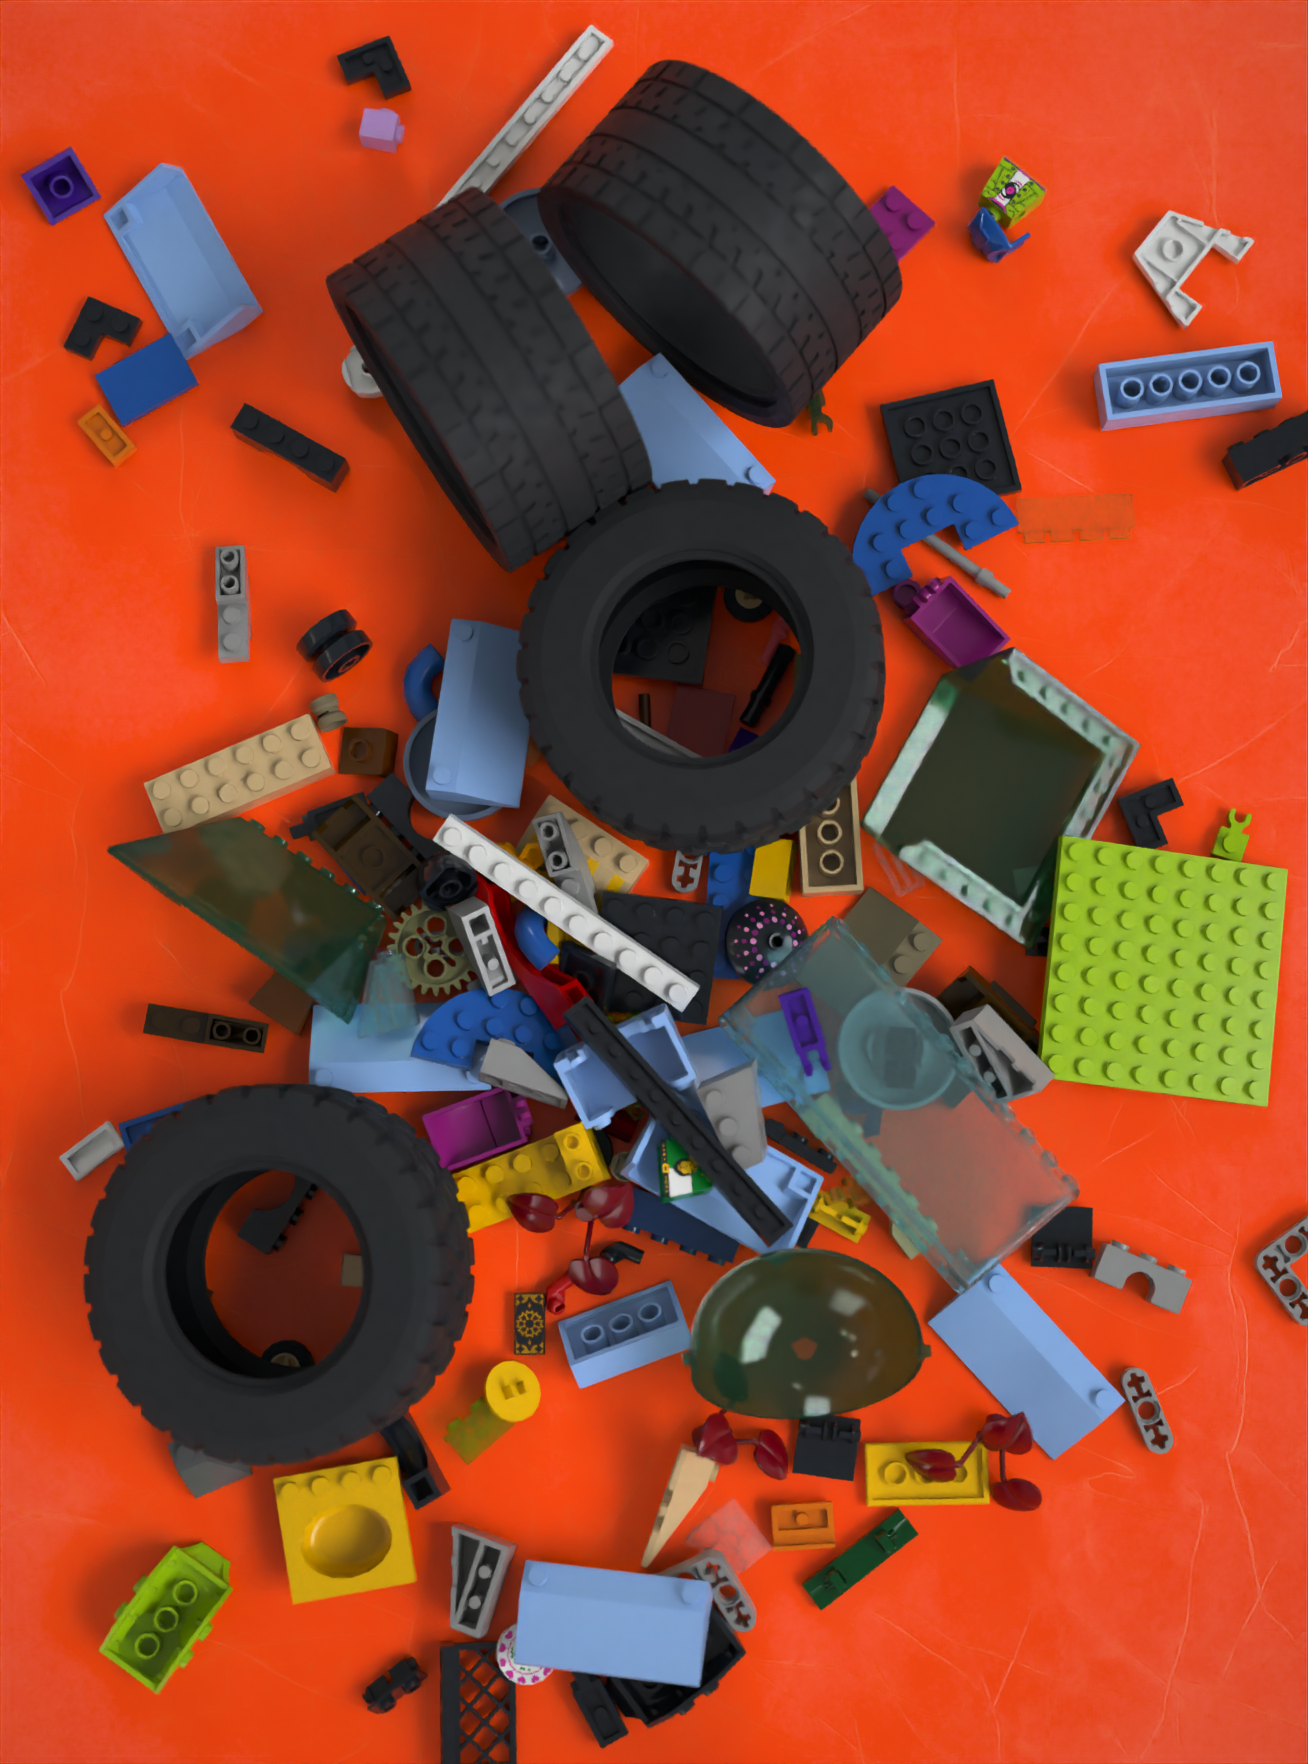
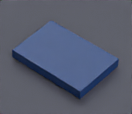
M171 333L95 375L123 427L128 426L200 385Z

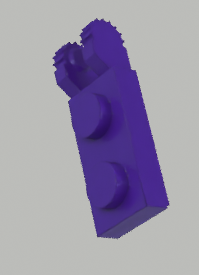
M809 986L778 995L796 1055L800 1057L806 1077L812 1076L814 1070L807 1052L815 1049L818 1050L820 1063L825 1072L832 1070L825 1047L827 1043Z

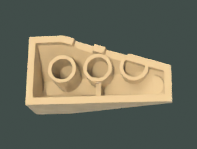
M683 1443L680 1445L641 1560V1566L647 1568L705 1491L708 1482H715L720 1464L696 1456L697 1448Z

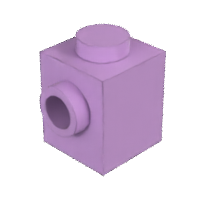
M364 108L359 131L362 147L396 153L398 143L402 144L405 127L401 125L399 114L386 108L379 110Z

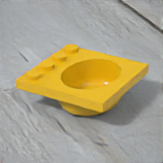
M397 1455L275 1477L273 1479L293 1604L417 1581Z

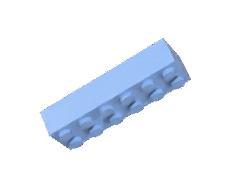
M1273 341L1098 364L1093 374L1101 431L1273 409L1282 399Z

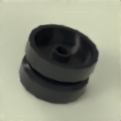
M346 609L338 610L320 620L301 637L296 646V650L305 661L314 662L312 670L323 683L330 682L348 672L369 653L373 646L372 640L362 629L355 630L357 621Z

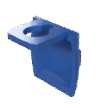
M984 206L980 208L966 226L972 238L970 241L978 251L980 250L993 263H998L1018 249L1031 236L1028 232L1010 244L1003 230Z

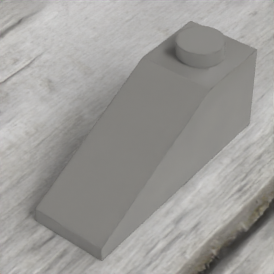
M472 896L448 908L456 934L486 994L490 997L516 984L488 905Z
M491 1038L478 1081L565 1109L569 1095L521 1048L516 1047L512 1041L503 1038L498 1040Z

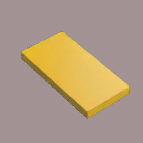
M973 1441L864 1443L866 1506L990 1504L988 1450L983 1446V1442L980 1441L963 1466L956 1469L957 1477L952 1481L939 1483L920 1476L905 1460V1453L923 1449H940L950 1452L954 1455L955 1461H958Z

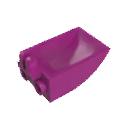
M952 576L940 579L938 577L930 578L911 598L912 601L904 609L906 614L901 619L937 657L970 681L1011 640Z
M495 1088L422 1115L432 1147L440 1156L439 1164L441 1168L447 1167L449 1171L529 1143L528 1136L533 1134L530 1124H533L534 1121L525 1096H519L517 1093L501 1088Z

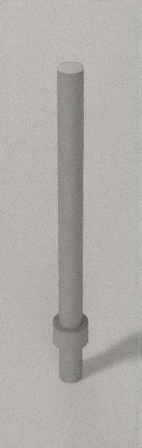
M871 488L863 496L872 504L881 497ZM935 534L921 539L975 578L974 582L981 587H988L1004 600L1011 592V589L993 577L994 573L985 567L983 569Z

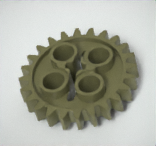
M423 901L422 909L420 910L415 905H410L413 914L409 916L401 912V916L405 921L403 924L394 922V926L399 931L398 933H389L388 935L396 940L395 944L387 946L388 949L395 950V955L388 958V960L398 961L399 964L393 969V972L403 971L404 975L400 981L405 982L411 979V990H414L419 984L422 985L421 992L424 995L429 987L432 988L434 996H438L441 987H443L447 995L451 991L450 985H454L458 990H461L460 980L464 979L467 982H471L472 980L468 972H475L466 952L460 956H454L450 952L449 946L451 941L458 939L448 912V908L451 906L445 907L447 911L440 912L429 909L424 905ZM438 917L443 920L445 926L440 934L434 935L429 931L428 924L431 919ZM418 927L422 928L433 941L438 942L442 940L441 949L455 961V967H451L439 953L430 954L429 951L432 947L417 933ZM416 938L422 942L423 950L419 955L412 956L407 951V944L410 940ZM433 960H440L444 965V972L439 977H433L428 972V965Z

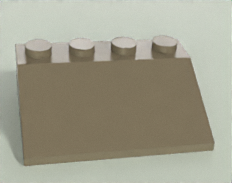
M870 886L795 979L805 987L809 986L813 994L842 1018H845L849 1010L865 996L885 988L905 987L943 940L915 917Z

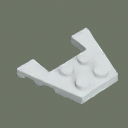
M1168 210L1136 250L1132 259L1177 323L1185 330L1203 306L1179 289L1212 247L1237 265L1253 245L1254 240L1246 236L1241 238L1230 234L1231 231L1223 228L1218 230L1203 225L1204 222Z

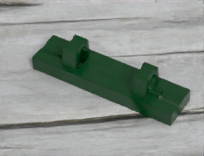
M898 1508L803 1582L802 1586L822 1611L919 1534ZM838 1571L841 1573V1575L844 1577V1579H845L846 1581H844V1580L841 1578V1576H840V1574L838 1573Z

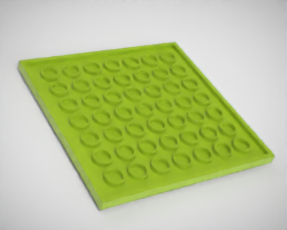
M1060 836L1058 840L1037 1055L1055 1075L1052 1080L1268 1107L1288 869Z

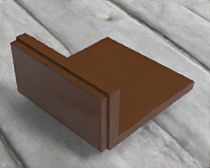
M344 727L338 774L377 775L387 778L392 772L394 773L398 734L385 728Z

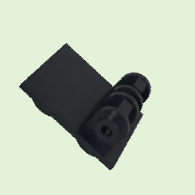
M1032 1205L1031 1267L1092 1269V1260H1095V1248H1092L1093 1208Z
M800 1411L792 1473L853 1482L857 1447L861 1437V1419Z

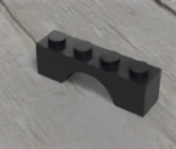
M247 403L243 405L230 426L234 435L239 440L259 451H266L284 459L302 471L311 480L334 493L337 492L350 471L346 458Z
M393 772L366 796L371 802L368 806L379 819L385 817L392 824L388 829L400 841L405 838L412 845L408 850L420 862L424 859L427 860L430 856L448 851L435 841L421 836L414 830L411 822V809L416 798Z
M295 1175L294 1189L288 1200L272 1210L253 1209L237 1236L267 1255L273 1254L274 1250L279 1252L288 1239L285 1233L290 1225L295 1227L302 1218L305 1211L301 1208L307 1199L312 1201L320 1188L305 1178Z
M409 1411L395 1422L378 1431L387 1441L394 1455H397L402 1475L401 1484L416 1511L452 1490Z

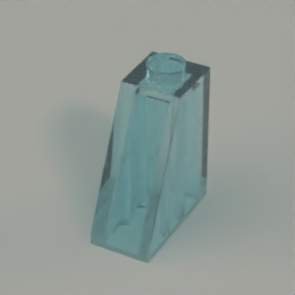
M395 949L377 953L378 959L370 961L357 1029L358 1039L416 1026L421 1023L404 953L396 954Z

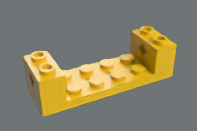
M582 1122L558 1131L552 1136L452 1175L459 1189V1192L456 1194L459 1202L464 1201L471 1225L467 1229L468 1234L513 1217L507 1205V1197L510 1195L538 1193L556 1200L611 1178L592 1127L586 1130Z

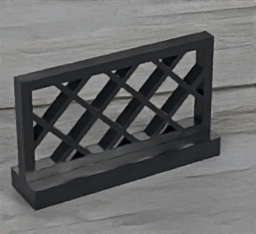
M498 1640L473 1642L440 1641V1764H461V1751L469 1742L482 1754L474 1763L466 1764H517L516 1682L509 1680L488 1659L496 1649ZM479 1649H488V1650H487V1652H486L485 1654H483ZM460 1650H474L481 1657L469 1671L460 1663ZM484 1661L496 1672L485 1686L472 1675ZM460 1669L465 1673V1676L461 1680ZM500 1676L509 1684V1692L501 1701L488 1691ZM470 1678L481 1690L468 1703L460 1695V1688ZM484 1694H487L497 1705L484 1718L473 1706ZM508 1700H509V1710L504 1706V1704H505ZM460 1701L466 1706L461 1712ZM500 1708L509 1716V1724L501 1733L489 1723V1720ZM469 1710L481 1720V1723L470 1735L460 1727V1720ZM486 1725L497 1737L484 1750L473 1738ZM508 1732H509V1742L504 1738V1736H505ZM460 1733L466 1738L462 1743ZM500 1741L509 1748V1761L496 1762L489 1755ZM485 1757L490 1761L481 1763Z

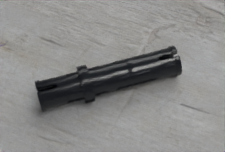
M779 644L756 689L751 691L749 695L750 700L738 719L742 724L755 729L766 707H770L773 693L794 655L797 653L789 645Z

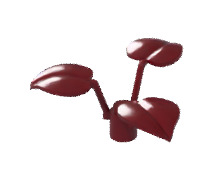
M631 1183L616 1186L586 1187L581 1190L578 1200L572 1199L570 1204L559 1213H557L558 1203L547 1195L519 1193L507 1197V1205L516 1221L526 1230L535 1233L551 1231L555 1226V1219H562L574 1209L576 1217L583 1222H588L583 1252L584 1259L576 1258L570 1261L568 1268L569 1276L578 1288L589 1294L607 1295L613 1291L619 1280L618 1270L613 1262L604 1257L595 1256L590 1258L591 1237L596 1219H599L608 1228H620L629 1222L634 1208V1195Z
M720 1351L717 1352V1357L711 1368V1382L717 1395L721 1399L727 1400V1403L719 1412L710 1414L704 1425L693 1429L692 1441L697 1448L696 1456L728 1466L737 1459L738 1445L752 1444L756 1446L754 1460L758 1467L773 1479L785 1480L788 1474L787 1451L784 1442L776 1432L771 1429L762 1430L759 1433L758 1439H736L733 1436V1430L729 1427L724 1414L733 1407L734 1402L742 1404L746 1401L748 1384L740 1365L728 1354Z
M1024 1412L1010 1417L997 1413L989 1414L986 1417L985 1424L982 1426V1431H977L976 1438L958 1461H955L954 1455L950 1452L940 1449L916 1450L907 1452L904 1455L908 1464L920 1476L932 1482L944 1483L952 1481L957 1477L956 1469L963 1466L979 1442L982 1441L983 1446L987 1450L992 1452L999 1451L1001 1482L991 1484L990 1494L992 1498L1002 1507L1019 1512L1039 1509L1042 1503V1493L1034 1483L1021 1478L1008 1480L1006 1477L1005 1451L1013 1455H1022L1031 1451L1033 1446L1032 1429Z

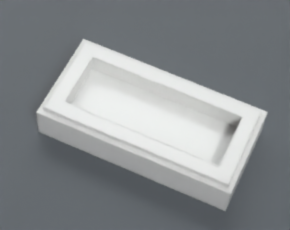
M106 1121L59 1158L74 1179L79 1182L123 1149L125 1145L110 1121Z

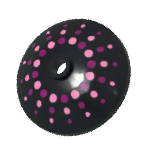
M759 899L742 906L730 919L725 932V953L731 968L743 981L758 988H777L793 981L805 967L810 951L809 933L802 917L791 906L775 899ZM773 937L778 939L779 944L777 947H774L772 944Z

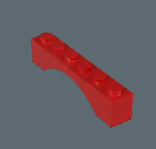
M475 870L478 876V890L474 896L488 905L510 967L556 1031L568 1025L563 1018V1014L586 995L590 999L591 997L577 978L561 972L550 963L541 971H538L519 949L514 935L516 916L512 908L509 892Z

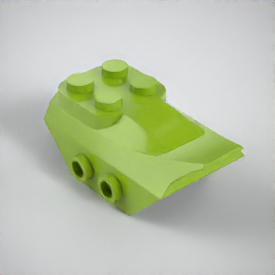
M202 1541L185 1548H179L174 1545L148 1577L143 1575L132 1589L136 1594L130 1603L124 1601L115 1612L113 1617L117 1621L112 1626L98 1651L159 1695L179 1666L184 1669L192 1659L195 1652L191 1648L199 1639L203 1642L214 1626L210 1624L211 1620L233 1591L229 1584V1568L231 1563Z

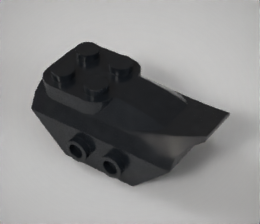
M712 1601L700 1687L607 1676L605 1687L626 1718L642 1720L647 1729H650L672 1718L677 1713L680 1716L686 1714L695 1706L694 1700L700 1695L704 1694L707 1697L720 1686L718 1681L747 1652L735 1630Z

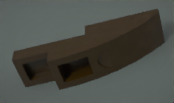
M148 1003L143 1033L264 1054L269 1024Z

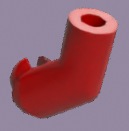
M568 1270L546 1288L545 1305L547 1310L553 1315H560L564 1312L565 1291L574 1285Z

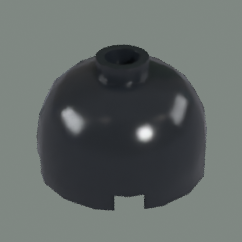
M446 851L432 855L422 863L418 870L416 884L424 905L431 910L441 912L447 911L446 906L456 905L474 896L478 890V876L475 869L465 860Z

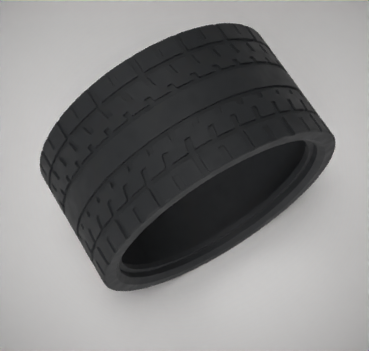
M667 59L652 64L564 161L559 169L546 181L537 195L538 211L552 242L576 276L609 314L653 356L661 353L689 385L732 413L762 426L783 428L790 425L901 297L902 276L895 253L875 217L838 170L792 125L762 101L719 74L689 62Z
M469 187L448 200L447 203H443L416 220V223L408 225L384 240V243L377 244L353 259L352 264L347 263L326 277V286L338 315L399 423L467 526L490 556L505 571L513 572L532 559V555L536 557L564 539L563 536H569L585 521L587 523L593 521L596 512L614 501L622 503L626 499V495L644 489L651 484V462L641 433L617 382L591 335L562 288L524 234L506 212L481 189Z

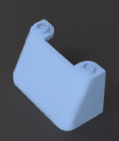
M666 1003L655 1006L615 1025L670 1088L676 1087L678 1091H681L694 1084L693 1079L697 1078L696 1070ZM584 1041L565 1049L557 1055L554 1067L586 1130L591 1127L598 1130L609 1125L612 1122L610 1117L615 1114V1111L637 1102L633 1095Z

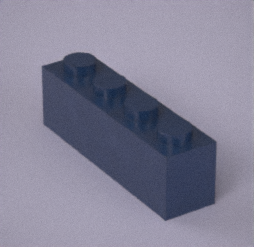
M632 1186L634 1195L633 1213L629 1222L622 1229L639 1234L640 1229L652 1233L650 1239L665 1245L668 1244L669 1240L680 1244L679 1250L696 1256L697 1251L709 1255L708 1261L724 1266L726 1261L733 1263L740 1242L670 1202L660 1203L659 1196Z

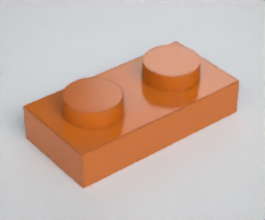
M100 404L77 421L79 426L115 468L138 450Z

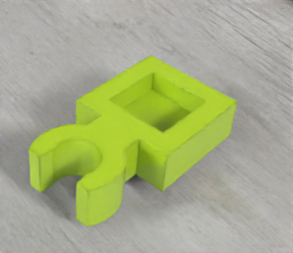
M1233 808L1228 812L1226 821L1229 826L1228 828L1224 826L1219 827L1210 852L1211 856L1223 860L1242 861L1250 835L1242 833V830L1250 824L1251 814L1247 813L1244 816L1243 822L1240 823L1234 817L1237 809Z

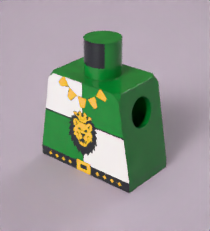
M660 1139L656 1145L660 1203L673 1202L709 1193L713 1189V1185L673 1140Z

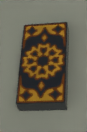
M514 1293V1355H545V1293Z

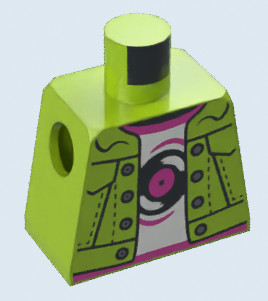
M1004 156L981 192L978 205L980 208L984 206L996 222L998 221L1005 228L1009 229L1042 203L1047 189L1008 157Z

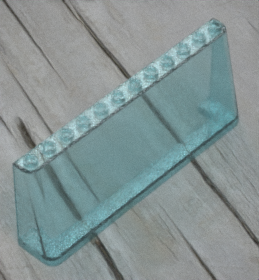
M832 915L718 1017V1022L724 1032L750 1061L757 1058V1069L945 1281L957 1293L963 1295L1074 1201L1081 1192L1078 1189L1079 1184L1071 1174H1065L1060 1169L1058 1160L1049 1150L1044 1151L1036 1142L1037 1137L1034 1132L1027 1126L1023 1127L1017 1121L1014 1110L1007 1103L1002 1104L995 1096L996 1092L992 1085L986 1080L982 1081L974 1073L975 1068L966 1057L961 1058L953 1049L954 1044L950 1038L943 1033L940 1035L932 1026L934 1023L931 1017L925 1011H919L912 1003L911 995L904 988H898L891 980L892 975L889 970L882 964L878 965L872 959L869 948L863 942L855 940L850 934L851 929L847 923ZM809 986L827 1043L825 1047L832 1070L825 1072L820 1063L818 1050L809 1051L807 1054L814 1069L813 1075L806 1077L800 1057L796 1055L778 998L780 994Z

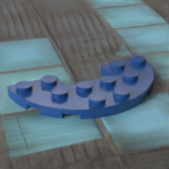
M933 474L913 478L892 488L873 504L862 523H860L855 535L852 561L861 567L871 587V595L874 596L913 577L901 549L953 525L965 551L1019 525L1015 515L998 495L971 479L949 474Z
M484 988L459 994L441 1005L422 1026L412 1046L410 1057L469 1071L472 1066L476 1043L489 1046L491 1038L495 1040L499 1038L507 1039L515 1043L516 1047L521 1048L566 1091L554 1067V1062L560 1052L579 1043L568 1025L556 1031L532 996L516 990L504 989L489 997Z

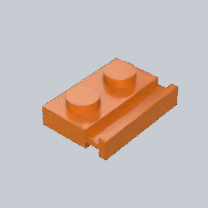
M832 1501L771 1504L774 1551L835 1548Z

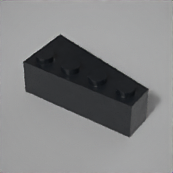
M1308 411L1283 421L1272 430L1266 429L1253 436L1251 441L1245 444L1243 441H1240L1227 449L1228 453L1222 459V463L1237 491L1308 459Z

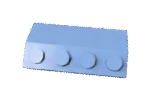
M671 1280L557 1322L570 1368L580 1389L695 1346Z

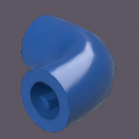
M431 643L419 651L411 660L402 680L403 698L410 713L418 723L427 714L438 709L439 701L432 692L431 685L433 679L444 670L445 660Z
M526 905L515 919L514 935L519 949L538 971H541L561 950L545 933L544 928L548 926V919Z

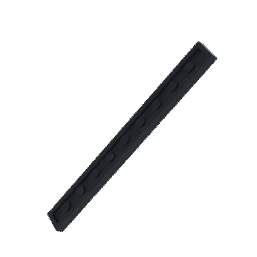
M587 995L563 1014L564 1020L769 1248L794 1226Z

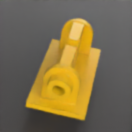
M819 1189L808 1214L809 1218L855 1243H858L861 1236L866 1232L867 1224L871 1216Z

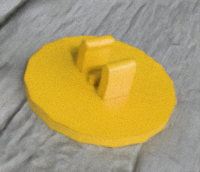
M516 1361L502 1362L490 1370L484 1384L485 1401L491 1412L502 1420L508 1422L523 1421L533 1415L539 1406L541 1396L539 1382L533 1371L525 1364Z

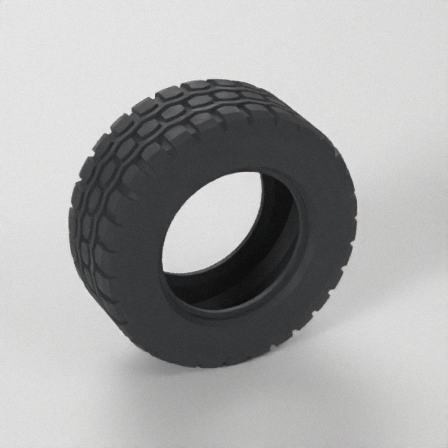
M688 479L662 483L660 489L653 490L650 486L626 495V501L622 503L614 501L594 514L595 519L590 523L585 521L565 539L567 545L564 549L558 548L543 568L544 578L536 581L526 604L530 611L522 617L518 642L522 645V649L517 653L516 670L517 679L521 683L519 690L520 702L524 716L529 721V730L539 751L545 757L547 764L568 790L595 817L607 823L622 835L633 840L643 841L647 846L668 852L680 850L682 854L706 856L709 852H717L719 855L743 852L746 847L753 845L755 848L769 845L778 841L779 836L786 832L791 835L811 822L812 816L817 813L822 814L839 798V792L844 787H848L861 768V761L865 756H868L877 734L876 728L883 712L886 667L882 624L876 601L871 595V587L861 567L852 561V553L840 538L833 534L830 535L828 533V526L818 517L806 510L800 512L798 511L797 503L777 493L766 495L763 488L752 484L735 482L734 485H727V481L723 479H698L697 483L689 484ZM701 586H720L740 590L753 595L773 608L790 627L800 646L799 675L795 690L785 710L777 721L756 740L740 749L719 756L705 758L675 756L643 743L621 724L613 700L612 674L614 662L627 631L645 610L659 600L678 591Z
M267 1083L251 1086L241 1085L219 1090L215 1095L206 1094L184 1104L180 1111H172L151 1127L149 1130L150 1134H143L132 1145L123 1157L125 1163L118 1164L103 1189L106 1196L98 1200L90 1223V1227L94 1231L93 1235L87 1236L84 1253V1265L89 1268L88 1274L83 1275V1290L85 1303L91 1304L92 1311L87 1313L94 1341L100 1340L102 1347L98 1350L102 1362L110 1376L116 1374L119 1379L116 1386L133 1407L140 1406L142 1408L140 1414L162 1433L169 1431L170 1438L195 1452L203 1449V1453L206 1456L229 1463L240 1461L244 1465L258 1467L273 1466L277 1463L292 1465L310 1461L315 1457L332 1454L376 1433L406 1414L411 1405L418 1403L435 1385L436 1375L443 1374L455 1354L454 1342L461 1340L466 1328L469 1314L465 1309L466 1305L472 1303L475 1277L473 1274H470V1266L475 1265V1249L473 1238L468 1237L467 1229L471 1227L464 1201L459 1202L456 1194L459 1192L453 1176L447 1167L441 1168L438 1153L424 1137L417 1138L415 1136V1128L396 1113L388 1114L385 1106L364 1096L356 1097L352 1092L340 1088L313 1084ZM271 1170H280L303 1177L324 1190L345 1213L356 1234L361 1251L363 1283L355 1317L337 1346L313 1366L296 1367L282 1365L263 1359L250 1352L224 1327L212 1305L207 1288L205 1274L206 1249L210 1233L219 1213L228 1200L242 1186L255 1177Z

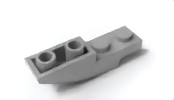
M245 545L215 547L218 659L220 663L250 661L252 628Z
M557 812L533 819L549 878L554 877L557 887L599 915L593 896L597 894L592 875L576 836L563 813Z

